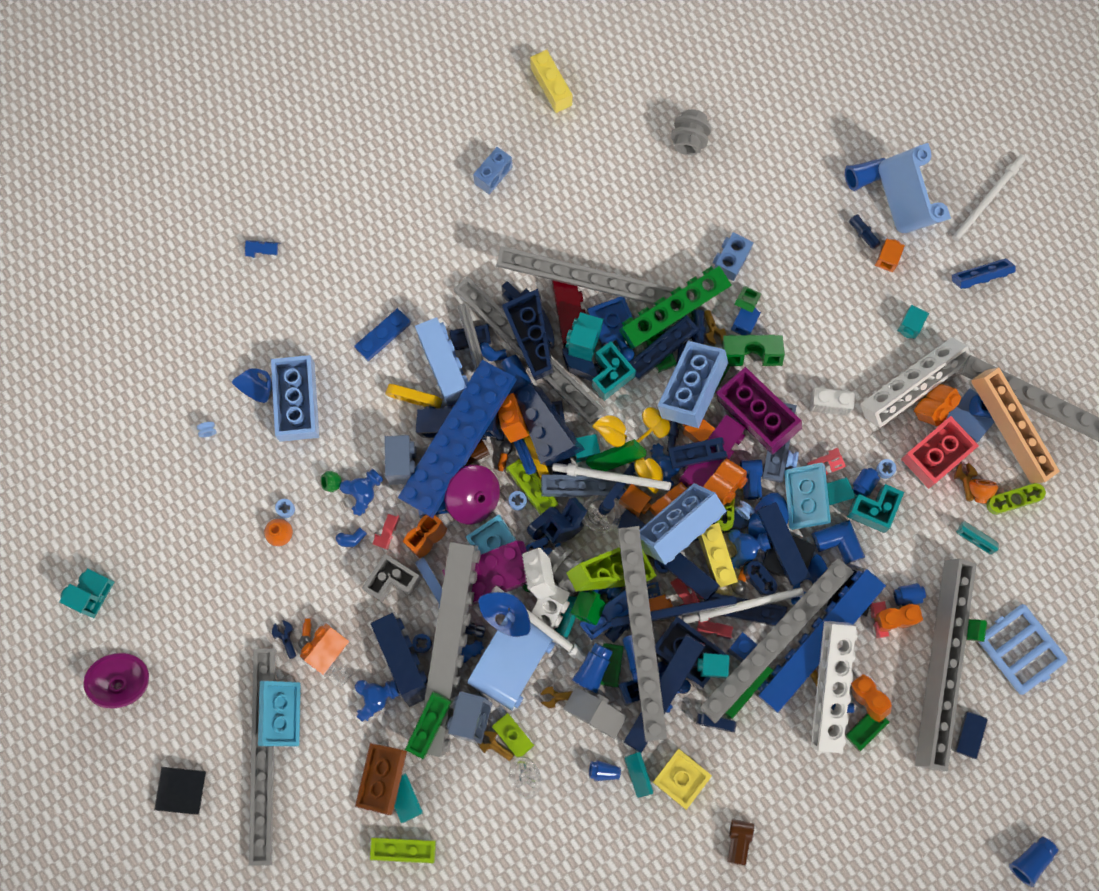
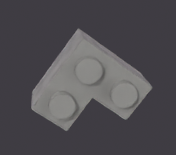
M384 554L362 589L380 602H383L393 585L411 596L421 581V577L387 554Z
M575 687L563 710L613 739L617 737L627 716L620 712L622 708L613 703L609 705L607 698L600 694L595 697V693L586 688L581 690Z

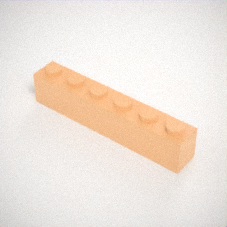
M998 367L985 370L972 379L973 386L1030 483L1046 482L1059 473L1057 465L1001 369Z

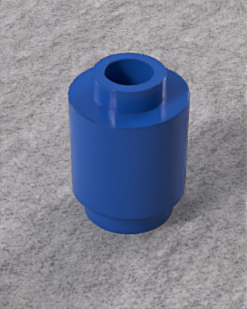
M863 468L853 483L852 489L854 494H860L865 497L870 496L880 481L879 473L872 468Z
M919 583L900 586L898 589L893 590L897 606L921 604L923 599L926 598L925 589L923 586L920 587Z

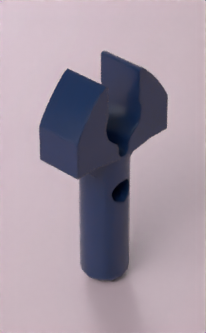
M282 620L285 626L284 634L279 632L278 625L275 623L272 628V635L274 639H282L288 658L293 659L296 657V653L290 639V634L294 631L293 625Z

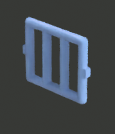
M1024 604L1018 606L1005 617L1001 616L994 621L996 624L986 630L985 641L979 642L1020 695H1024L1038 683L1047 681L1051 678L1050 674L1068 661L1067 656ZM1023 614L1030 625L995 650L988 640ZM1036 631L1043 642L1012 666L1008 667L1001 657ZM1049 648L1057 659L1022 685L1014 674Z

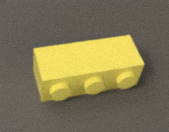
M548 50L531 56V70L555 113L571 107L572 93Z
M712 524L698 538L711 578L720 587H724L738 581L720 524Z

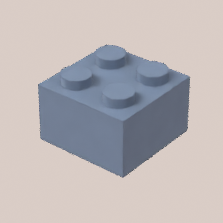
M409 435L385 436V477L390 485L406 484L412 473H415V468L417 467L414 458H417L415 442L411 441Z
M460 691L459 696H456L454 699L453 708L455 710L453 717L449 718L447 724L448 734L458 739L481 744L493 703L484 697Z

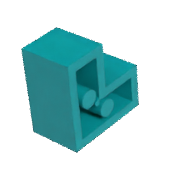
M580 312L579 318L574 319L573 330L569 329L567 334L566 347L569 348L568 355L592 361L603 326L602 318Z
M611 341L595 353V361L604 371L592 379V387L605 401L633 380L636 370Z
M885 484L880 488L875 501L858 494L852 502L847 518L885 533L891 528L904 492Z
M87 568L80 575L77 586L69 584L68 587L63 589L59 603L81 614L95 618L115 582Z

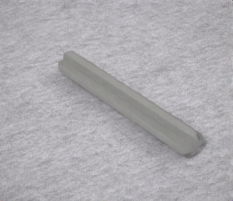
M464 303L458 306V310L476 371L483 360L468 304Z

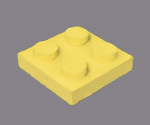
M677 749L652 783L687 810L712 775L680 749Z

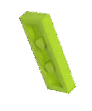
M520 459L506 467L508 474L540 515L548 508L558 506L559 503L554 497L541 495V480L536 473L527 475Z
M371 838L370 860L435 863L436 841Z

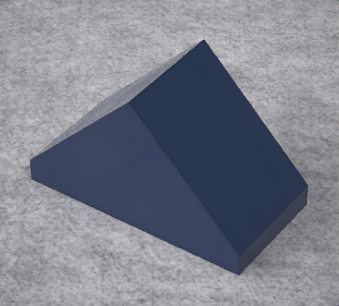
M631 680L618 685L625 706L640 701L638 682Z

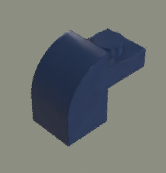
M576 497L570 498L561 514L549 516L542 531L553 544L566 542L584 527L582 520L588 510Z

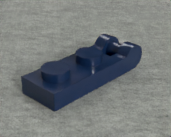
M723 437L668 448L672 469L728 458L727 451H724L723 448L725 444ZM710 447H715L716 452L711 453Z
M631 463L623 474L637 476L634 473L636 471L635 464ZM617 482L598 508L601 515H608L614 508V499L617 498L619 500L626 491L623 488L626 483Z

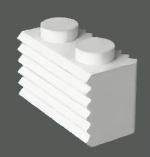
M815 387L811 393L809 410L815 413L818 411V413L848 416L854 409L855 392Z
M541 548L523 553L522 560L524 561L523 567L525 568V577L527 578V588L539 600L554 595L556 590L550 558Z

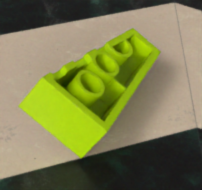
M620 547L584 561L569 570L567 575L575 591L625 587ZM642 549L647 583L657 575Z

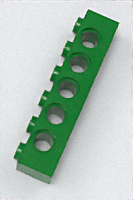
M720 265L715 269L711 266L702 272L704 276L699 279L696 276L686 282L688 286L681 289L679 286L670 292L671 297L665 299L663 296L654 302L656 306L652 309L644 308L638 312L639 317L633 320L630 317L622 322L623 327L619 329V332L631 350L732 286ZM703 281L709 283L710 290L704 289ZM687 291L693 293L694 300L687 298ZM671 302H676V303H677V305H678V310H677V311H675V310H673V309L671 308V306H670V303H671ZM655 312L661 313V321L655 319ZM638 322H643L646 325V331H641L638 328Z

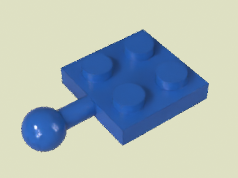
M618 297L587 308L589 315L603 319V326L599 335L601 346L610 341H617L620 352L630 362L635 357L634 351L627 347L625 339L619 332V329L623 327L622 322L632 317L625 298Z

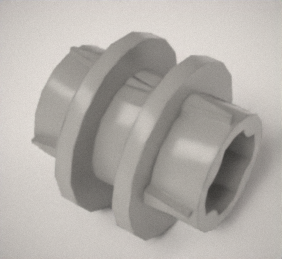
M689 109L682 112L681 116L675 119V129L672 130L671 139L678 152L685 155H696L707 146V136L710 135L712 127L708 123V117L705 113Z
M558 546L548 556L551 562L553 579L559 582L558 587L572 594L575 592V589L567 572L584 562L585 559L581 557L574 561L570 558L573 553L571 548L565 551Z

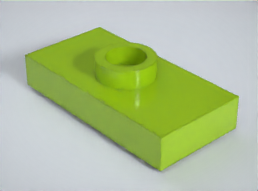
M509 713L492 726L518 760L534 747V744Z

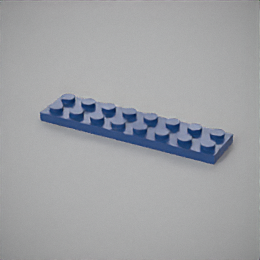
M484 360L480 362L466 385L467 388L461 393L415 468V473H412L399 494L398 498L429 517H434L445 499V493L450 480L469 460L517 381L516 377Z

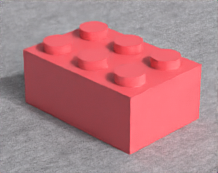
M950 416L911 449L901 460L929 489L979 445Z

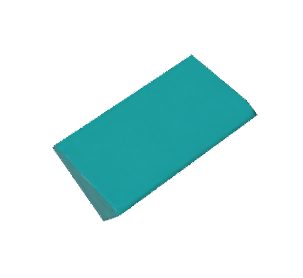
M847 477L827 483L829 506L855 498L854 491Z
M963 521L956 531L958 535L990 555L999 549V543L966 521Z
M573 596L568 597L567 601L570 604L565 613L561 612L560 615L563 619L558 628L555 627L554 629L565 639H568L576 619L570 613L577 597Z
M638 752L626 756L625 762L637 798L653 794L654 791L641 753Z
M407 774L401 775L394 805L401 823H405L423 814Z

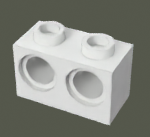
M556 585V593L544 599H538L532 611L535 616L552 629L554 626L558 628L563 619L560 614L561 612L565 613L570 604L567 601L570 593Z

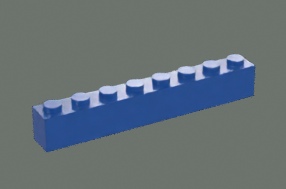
M868 569L862 572L858 570L851 578L853 583L849 587L844 586L838 593L840 598L835 603L832 601L825 608L824 611L827 613L823 618L818 617L813 622L811 632L809 634L804 633L798 640L799 646L795 650H789L784 656L786 661L781 666L778 664L771 673L773 676L768 682L765 680L757 689L759 692L756 696L773 711L778 713L820 664L824 621L845 622L853 625L886 587Z

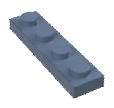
M784 403L795 414L797 405ZM790 440L773 455L767 450L762 479L780 483L783 481Z
M542 474L541 495L549 497L606 498L617 482L579 475L575 477Z

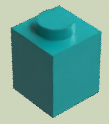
M911 305L906 311L897 331L901 332L906 338L915 339L919 335L929 313Z
M596 434L576 438L585 449L572 456L576 458V462L586 461V458L600 453Z
M703 653L702 658H698L697 671H701V677L726 679L729 675V655Z

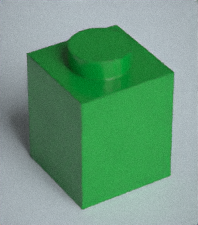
M589 590L588 593L580 591L570 613L582 622L597 626L606 603L600 599L601 595Z

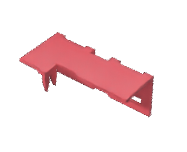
M838 447L829 450L828 455L807 463V465L828 461L832 472L846 467Z
M388 514L381 536L375 534L373 545L388 550L393 538L392 533L396 531L397 524L400 521L399 515L396 517Z
M678 578L670 582L684 602L679 606L700 602L693 591L690 594L688 591L689 587Z
M885 601L871 603L872 618H876L877 613L888 609ZM877 621L873 624L876 638L889 636V632H880Z
M710 618L708 621H698L696 631L707 634L715 633L718 637L732 639L733 626L709 622Z

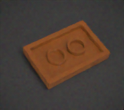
M370 743L355 807L386 815L393 814L407 754L406 750Z

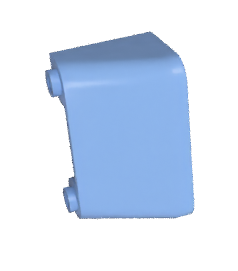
M929 143L889 157L879 164V174L895 227L903 234L951 219L949 210L944 203L930 204L921 174L920 166L927 164L931 160L932 155Z
M508 612L506 616L511 622H514V615ZM507 617L504 618L500 626H504L508 623ZM531 622L530 632L526 636H508L497 630L467 682L471 687L511 711L514 707L518 709L524 699L521 696L522 691L546 652L548 654L551 653L556 644L553 642V639Z

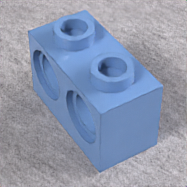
M496 147L473 174L474 184L490 195L513 168L512 157Z
M733 232L730 238H725L721 246L724 248L722 253H717L713 260V264H715L714 269L720 265L727 278L734 281L748 257L754 242ZM732 246H738L741 250H734ZM723 262H730L732 266H725Z

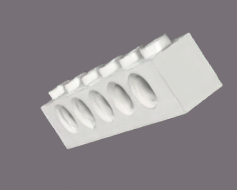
M953 337L944 342L863 401L860 406L865 419L881 428L963 368L967 358L970 356L968 345Z
M824 621L811 747L818 752L843 753V747L846 744L845 726L848 724L847 708L851 701L849 690L850 684L853 681L854 644L858 637L856 626L850 623ZM842 640V647L838 649L837 644ZM840 661V667L835 670L836 663ZM838 682L837 689L833 691V685ZM836 704L835 710L830 712L831 706ZM833 725V730L828 733L829 727Z

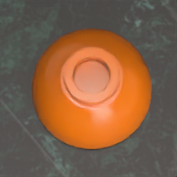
M972 479L969 481L970 492L975 497V502L987 503V500L992 498L998 490V485L990 480Z
M280 518L268 522L264 529L265 539L273 546L287 544L293 534L290 523Z

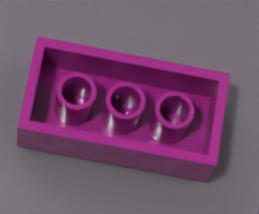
M744 367L716 392L718 402L772 455L802 429V420L747 367Z
M516 540L480 555L479 563H476L475 566L477 580L475 584H472L471 592L474 593L472 605L479 603L478 600L482 595L492 593L495 586H498L504 592H508L527 584L525 568L523 567L524 561L522 560L523 553L527 552L524 541Z

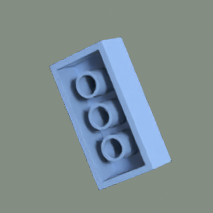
M436 317L416 325L415 328L446 405L453 406L463 390L467 388L468 379L466 375L462 376L464 374L459 358L456 357L451 339L449 340L444 323H439Z
M691 341L687 342L658 404L662 419L699 428L728 365L724 349Z
M311 355L271 359L276 438L280 442L320 438L315 362Z
M694 483L639 530L642 549L646 554L666 565L674 560L678 553L687 548L693 540L702 535L709 526L717 522L727 511L715 492Z

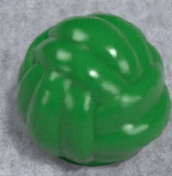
M327 471L321 476V486L325 491L335 492L340 488L341 476L337 472Z

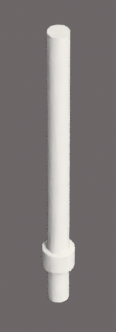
M1020 154L1013 164L1008 165L1003 176L954 233L952 238L955 241H959L1008 180L1018 173L1019 167L1026 160L1025 155Z
M554 463L552 466L553 471L564 472L569 476L576 477L581 475L663 490H670L671 482L583 468L577 464L569 463L565 465Z
M495 586L494 589L492 590V593H494V592H503V593H506V592H504L502 589H500L498 586ZM526 609L530 622L566 649L568 651L567 654L572 658H577L582 663L584 662L587 655L581 651L582 649L579 646L571 644Z
M802 587L738 602L732 607L684 615L682 620L686 623L704 622L712 617L803 596L804 592Z

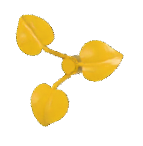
M653 407L646 408L642 413V420L650 429L636 441L638 443L641 442L652 431L656 437L664 438L670 431L669 420L662 419L658 409ZM608 415L600 418L593 424L592 427L612 446L621 447L625 444L627 435L624 434L626 427L619 418ZM640 458L632 461L635 462V470L639 477L663 481V471L655 460ZM648 487L654 494L657 493L659 490L657 488Z

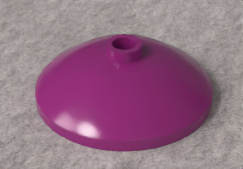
M474 464L461 468L450 480L445 493V505L450 516L466 525L478 524L487 519L495 510L500 497V485L496 475L482 465Z
M126 653L110 654L100 658L89 667L84 676V691L88 699L97 706L109 709L125 707L137 701L145 693L149 684V672L145 663L134 655Z

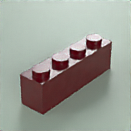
M552 280L562 345L565 348L569 329L573 330L574 319L579 318L580 312L586 314L585 309H581L580 304L583 302L582 291H578V286Z

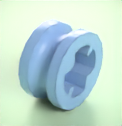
M204 422L197 425V430H200L198 436L210 437L217 433L216 429H213L215 423Z
M788 450L786 468L789 466L796 468L799 452L792 453L791 450Z
M890 459L882 460L876 468V471L879 473L878 476L884 479L892 477L896 472V464ZM883 464L885 466H890V473H888V471L886 473L882 471V469L884 468Z
M521 491L511 493L509 496L510 507L517 511L525 508L527 504L525 494ZM516 496H520V499L524 500L523 503L520 502L519 506H516L515 502L512 501L513 498L516 499Z
M281 499L276 503L275 510L280 517L289 518L294 514L295 506L290 500ZM283 504L290 507V510L287 509V513L280 510Z
M741 500L739 502L740 505L736 506L734 510L741 517L749 520L750 514H754L755 510L748 503Z

